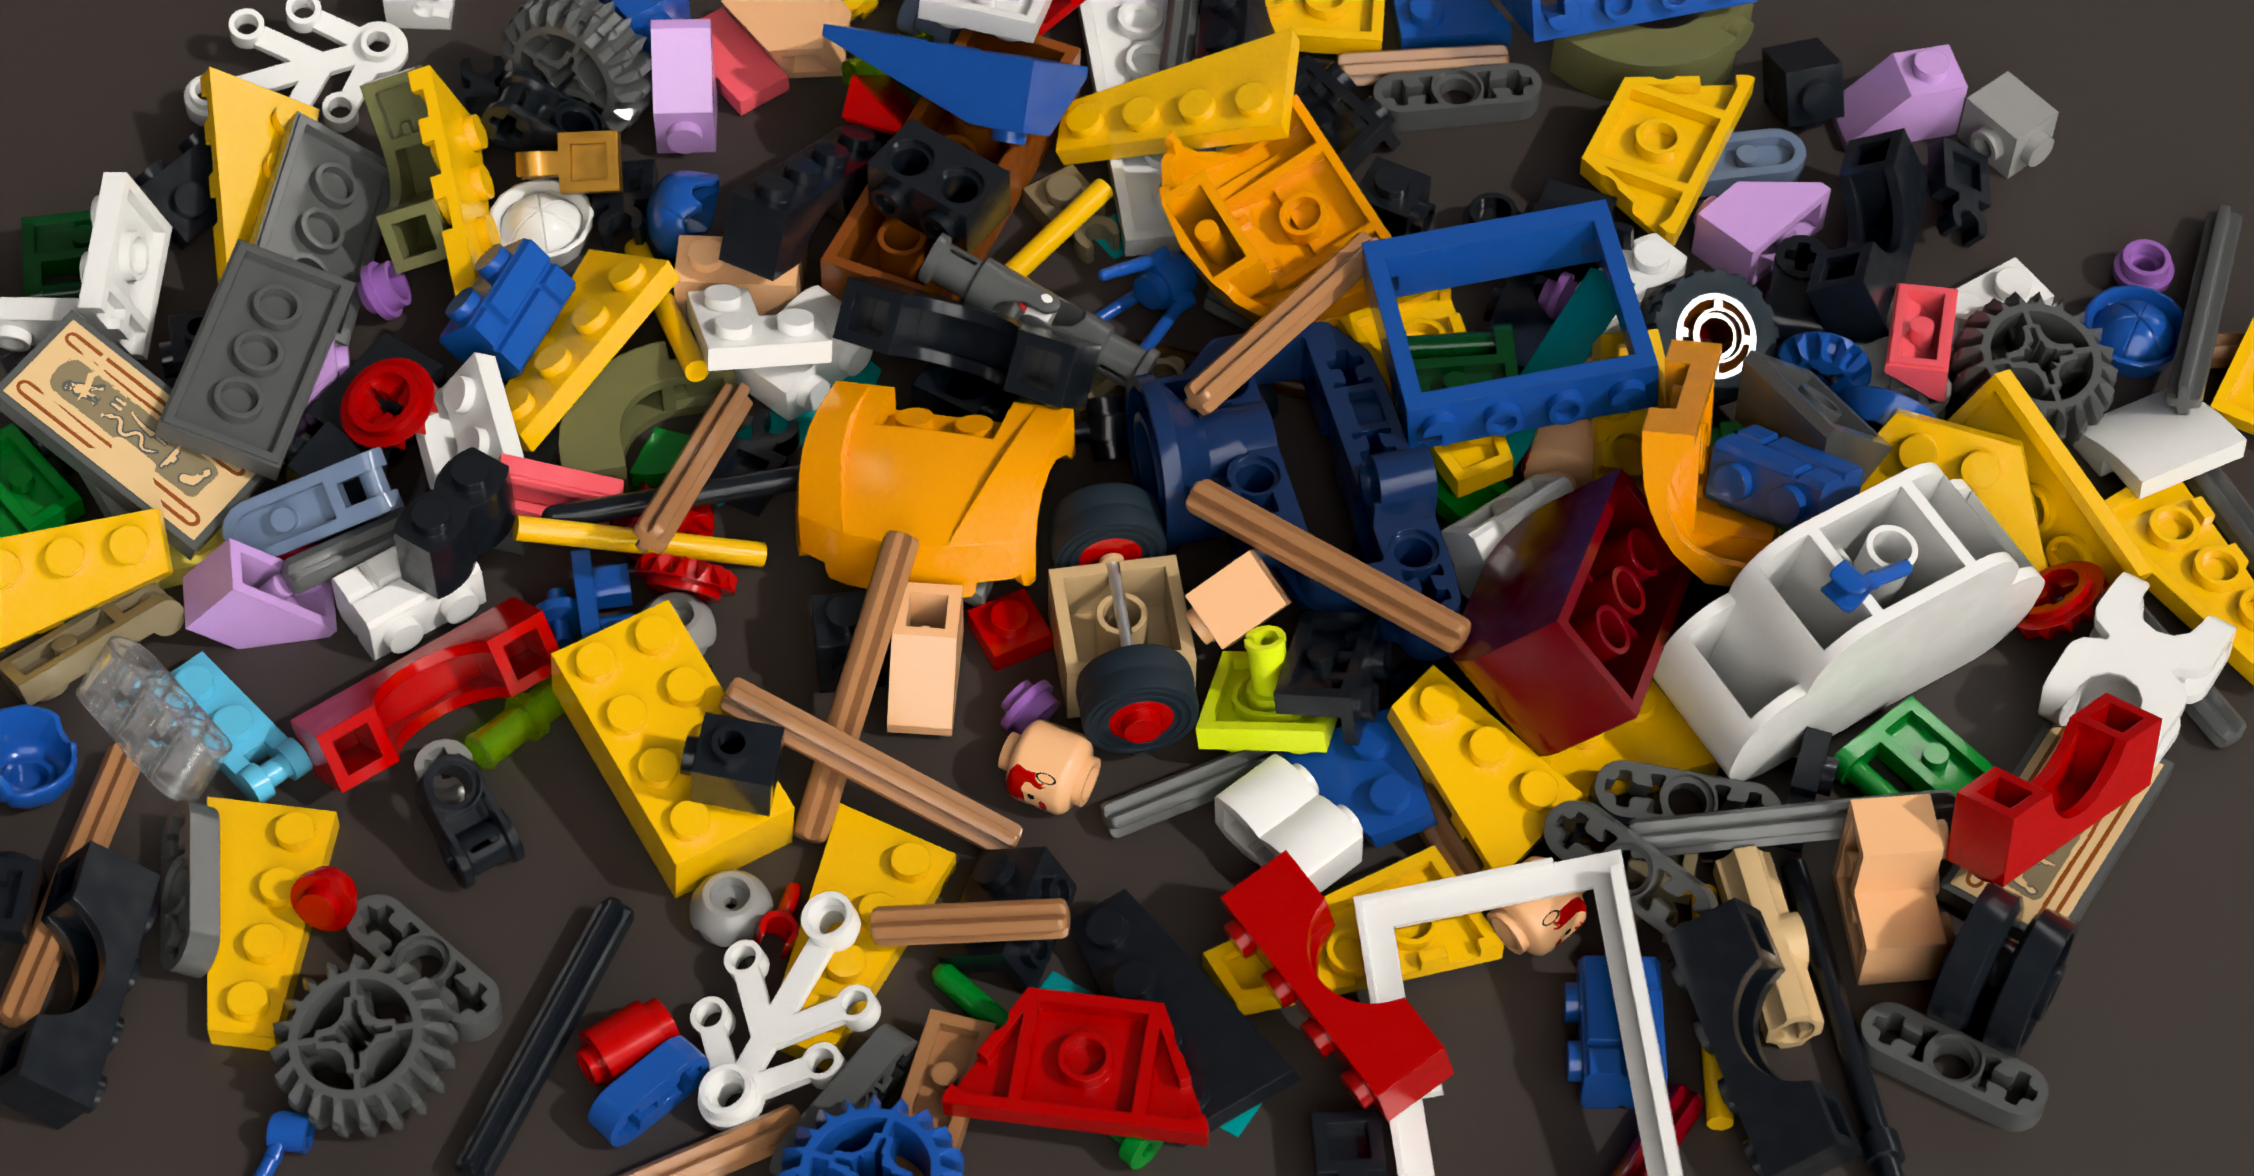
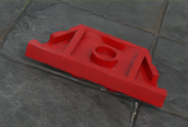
M1028 987L1009 1010V1018L1005 1025L993 1031L977 1050L978 1060L957 1086L952 1083L949 1085L942 1098L944 1115L1208 1147L1209 1125L1205 1114L1202 1115L1192 1087L1191 1075L1184 1056L1178 1049L1174 1029L1165 1004L1160 1002Z

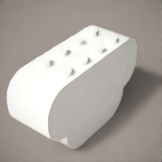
M1931 462L1922 463L1904 470L1797 525L1766 546L1742 569L1728 593L1705 606L1674 633L1664 646L1653 679L1729 779L1749 780L1798 755L1806 727L1830 732L1834 736L1987 652L2006 637L2026 617L2041 594L2045 580L1964 480H1949L1937 464ZM1903 559L1909 560L1913 568L1912 574L1871 591L1864 602L1850 613L1840 609L1820 591L1824 585L1832 580L1829 576L1830 572L1843 560H1848L1863 575L1870 570H1876Z

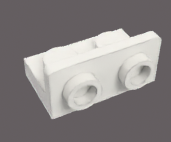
M474 352L442 388H438L439 390L435 393L434 401L439 413L429 416L426 420V435L415 433L431 490L434 489L435 480L444 465L455 455L468 448L474 447L497 460L501 453L524 458L496 357Z

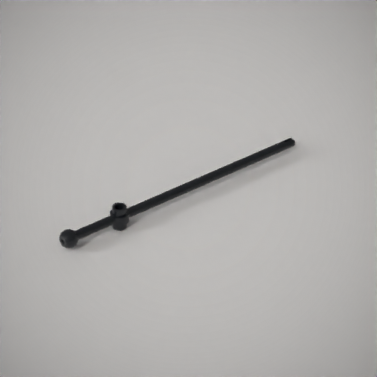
M1271 383L1257 384L1261 398L1267 404L1273 420L1277 416L1279 409L1276 390ZM1117 393L1088 398L1085 405L1087 417L1074 420L1075 445L1091 443L1094 461L1129 456L1126 412L1123 408L1122 394ZM800 464L708 479L691 508L797 491ZM658 488L551 505L543 511L541 518L595 524L638 517L642 515Z

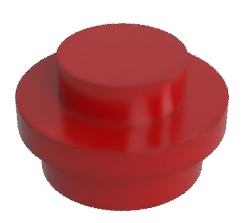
M321 866L307 871L292 886L290 899L295 912L305 923L322 931L341 930L351 922L357 911L358 892L356 885L345 872L335 867Z

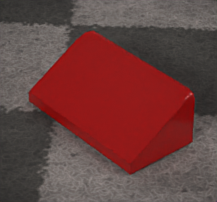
M853 75L850 80L841 117L845 118L844 121L895 135L903 127L915 105L886 75Z

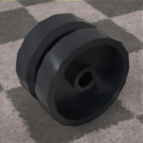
M1990 882L1987 883L1978 896L1953 944L1933 991L1927 1017L1956 1031H1960L1973 1023L1988 998L1991 1002L1982 1024L1983 1043L2016 1058L2026 1045L2038 1021L2040 1022L2044 1018L2066 971L2067 965L2065 963L2074 943L2079 922L2047 908L2032 918L2020 940L2016 941L2015 937L2024 914L2023 897Z

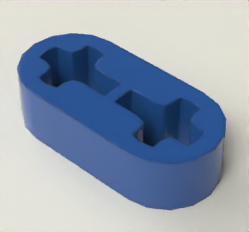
M678 1035L668 1039L600 1093L588 1112V1122L612 1146L621 1147L627 1145L689 1097L699 1087L703 1077L709 1070L710 1062L708 1058L684 1036Z

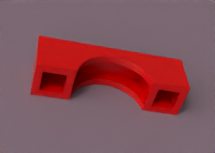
M511 597L289 720L300 745L311 759L312 770L315 776L339 792L344 793L399 762L400 752L406 742L419 730L439 717L475 702L494 698H513L552 675L551 653L560 650L543 611L520 599Z
M2103 694L2070 716L2055 752L2046 766L2031 782H2027L1995 766L1957 791L1946 860L1972 872L1975 877L1982 881L1992 882L2000 887H2004L2150 786L2163 718L2113 695Z
M1287 850L1220 897L1230 919L1222 928L1233 946L1245 960L1254 953L1267 968V971L1260 976L1270 993L1284 1009L1292 1003L1297 1006L1307 1019L1299 1025L1302 1032L1323 1059L1334 1053L1345 1067L1346 1071L1339 1075L1350 1095L1363 1110L1373 1103L1385 1120L1389 1122L1454 1075L1445 1047L1405 997L1384 1003L1355 1002L1337 995L1319 979L1318 966L1320 954L1324 943L1335 927V923L1324 896Z

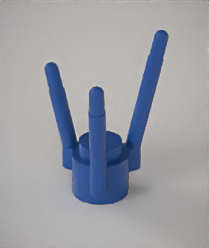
M1163 245L1148 255L1103 268L1097 274L1101 281H1106L1138 272V277L1133 285L1134 290L1096 312L1095 315L1109 321L1138 302L1150 310L1157 308L1167 309L1139 345L1146 350L1152 347L1155 348L1181 313L1196 304V298L1192 294L1197 288L1196 271L1183 254L1174 250L1169 251Z

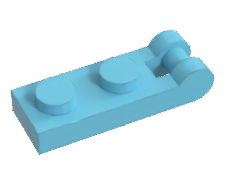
M203 651L150 686L153 702L251 802H266L276 795L275 787L289 777L296 781L313 769L311 759L299 742L292 737L288 738ZM266 756L271 758L261 766L256 764Z

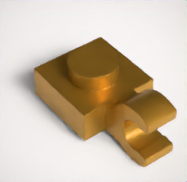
M618 130L557 133L558 151L515 152L516 177H522V180L559 177V193L562 195L623 193L621 132Z

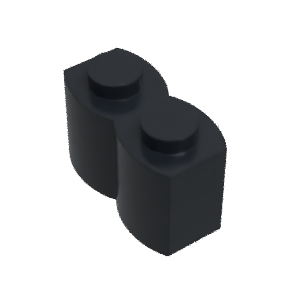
M474 447L458 453L444 465L435 480L434 489L414 499L402 511L396 521L393 533L402 580L436 599L448 596L466 582L475 568L477 556L496 547L513 527L516 509L508 465Z

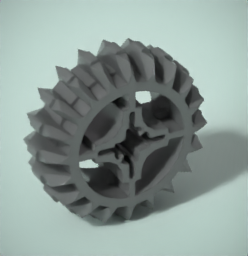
M527 0L518 9L519 12L510 20L509 26L504 30L507 37L506 42L501 47L504 54L509 57L504 67L508 73L515 70L534 73L546 83L570 97L589 104L603 118L604 131L618 130L621 132L623 129L630 128L640 118V114L649 106V101L653 98L651 54L642 49L647 37L635 34L630 27L633 17L623 19L615 12L614 1L602 4L599 0ZM525 89L523 92L528 96L529 90Z
M2017 292L2007 297L2004 303L1993 298L1990 303L1985 304L1982 311L1976 310L1974 314L1970 315L1963 327V332L1960 331L1952 345L1953 357L1950 360L1948 373L1956 378L1952 384V395L1966 398L1964 402L1966 403L1995 373L2010 369L2060 440L2073 446L2075 441H2079L2082 434L2087 431V426H2095L2100 423L2104 417L2103 412H2106L2113 402V394L2115 392L2113 386L2117 381L2118 369L2110 365L2113 360L2114 348L2099 345L2102 340L2103 328L2087 329L2083 325L2085 322V311L2074 316L2064 311L2063 299L2054 303L2053 306H2049L2044 303L2040 292L2030 297L2027 303ZM2005 344L2008 352L2005 353L2003 359L1992 360L1991 349ZM2073 383L2074 396L2061 400L2058 391H2060L2063 384Z
M353 954L349 970L343 973L336 964L327 962L326 975L328 979L319 985L315 980L303 977V988L307 992V996L302 1001L284 998L285 1009L293 1017L292 1020L273 1023L274 1034L282 1042L269 1050L272 1062L280 1069L274 1075L276 1077V1084L283 1093L289 1094L288 1104L293 1110L298 1113L308 1114L307 1119L319 1130L324 1131L332 1125L333 1130L338 1136L349 1139L359 1125L360 1130L366 1137L376 1139L381 1121L387 1120L394 1130L402 1131L404 1123L403 1112L412 1108L415 1113L426 1115L427 1106L422 1100V1096L427 1091L435 1094H445V1084L436 1073L456 1069V1059L447 1050V1048L459 1043L458 1032L452 1024L448 1023L453 1018V1010L446 999L439 998L440 989L435 982L427 977L420 979L421 974L416 967L406 961L396 968L395 963L390 957L380 954L370 967L364 957ZM375 1004H390L401 1007L411 1013L412 1022L398 1024L394 1018L381 1019L375 1011ZM369 1033H370V1034L372 1035V1037L374 1038V1040L372 1041V1043L366 1042V1041H369V1040H370V1035H369ZM364 1042L368 1046L365 1050L361 1046ZM358 1049L362 1050L359 1052V1058L355 1054ZM331 1068L335 1074L347 1073L354 1082V1089H337L321 1083L317 1070Z

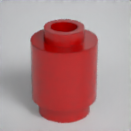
M653 997L645 1003L635 1000L580 1032L579 1041L581 1048L576 1050L574 1055L580 1070L593 1087L603 1083L607 1088L668 1039L680 1036V1033L672 1016L657 998Z

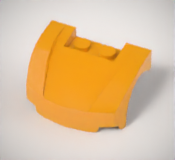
M1297 94L1293 98L1289 138L1236 144L1218 151L1198 152L1185 146L1173 131H1170L1166 136L1164 142L1166 152L1161 159L1162 186L1158 189L1162 207L1176 239L1196 273L1222 303L1253 323L1259 321L1357 233L1366 232L1371 238H1391V235ZM1364 277L1313 322H1328L1338 329L1339 317L1369 306Z
M1672 339L1665 358L1666 408L1649 407L1642 428L1644 489L1651 515L1659 533L1674 556L1705 584L1731 588L1742 569L1760 551L1781 536V529L1707 499L1705 492L1713 452L1711 430L1715 375L1722 356V344Z
M836 380L815 412L802 449L795 506L798 556L810 555L824 562L826 572L829 578L868 589L884 536L889 530L909 534L919 541L918 551L908 582L962 585L963 598L972 597L976 592V585L979 582L1015 578L1023 586H1030L1036 580V536L1043 489L1055 461L1059 458L1072 460L1076 454L1074 409L1013 402L1001 423L993 422L991 418L983 415H968L960 418L936 415L928 409L918 407L896 410L895 387Z

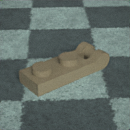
M154 582L100 608L94 607L81 613L0 661V675L5 684L25 704L34 705L39 701L51 700L62 694L68 688L69 683L92 669L105 667L116 662L123 656L126 649L153 633L159 636L175 634L181 629L185 621L184 608Z

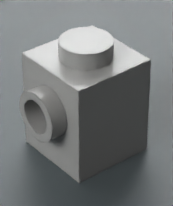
M2007 71L1966 98L1957 138L1970 149L1988 156V164L2008 179L2028 165L2030 167L2039 165L2049 155L2054 146V139L2052 137L2059 112Z

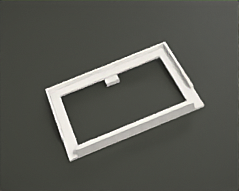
M1621 849L1554 862L1553 858L1550 857L1353 897L1370 1003L1374 1004L1406 998L1395 928L1594 889L1647 1176H1684ZM1442 1083L1389 1121L1398 1176H1435L1423 1099L1444 1095Z

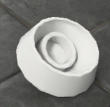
M538 179L516 184L499 195L491 207L489 215L492 216L498 227L503 246L523 238L532 239L550 257L549 262L551 264H557L559 267H562L577 258L584 248L592 229L594 211L585 194L562 195L559 193V180Z

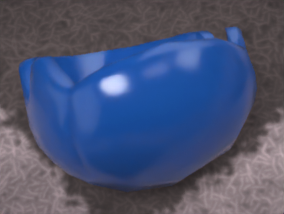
M678 170L664 176L654 187L647 205L645 224L652 244L660 256L669 261L676 262L679 235H704L710 231L719 192L718 174Z
M28 704L0 709V804H7L11 808L26 810L53 803L74 784L78 766V758L76 757L77 743L68 738L62 728L59 715L52 710Z

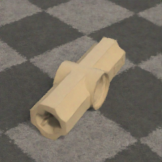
M1756 845L1735 848L1730 854L1715 860L1713 875L1722 904L1736 897L1761 911L1786 970L1766 996L1759 1019L1760 1030L1763 1033L1765 1043L1776 1044L1780 1049L1801 1046L1810 1038L1820 1035L1824 1025V1019L1807 969L1809 966V946L1805 926L1798 912H1789L1771 853L1759 850Z

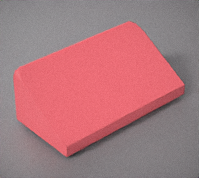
M1896 283L1884 372L1927 397L1945 403L1958 289Z

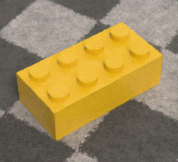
M669 600L551 653L552 691L675 899L695 890L705 878L713 873L729 869L736 870L792 843L795 807L779 781L777 782L770 817L690 801L691 776L680 774L687 735H700L705 712L722 716L728 715L722 713L719 708L725 694L724 690Z

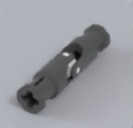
M942 233L932 246L917 278L926 285L931 282L964 299L963 303L1101 344L1095 372L1126 389L1127 382L1132 376L1152 373L1161 355V352L1153 347L1146 350L1115 333V325L1075 303L1059 297L991 257L983 261L952 244V238L945 233ZM1017 302H1023L1028 305L1025 312H1023ZM1054 321L1060 326H1052L1051 323Z

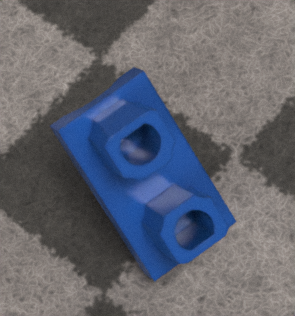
M590 549L570 551L577 599L567 597L566 591L563 588H552L547 592V600L536 606V608L543 611L560 649L573 644L572 638L579 634L584 639L635 615L634 613L599 617L598 614L600 609L633 605L627 563L592 566Z

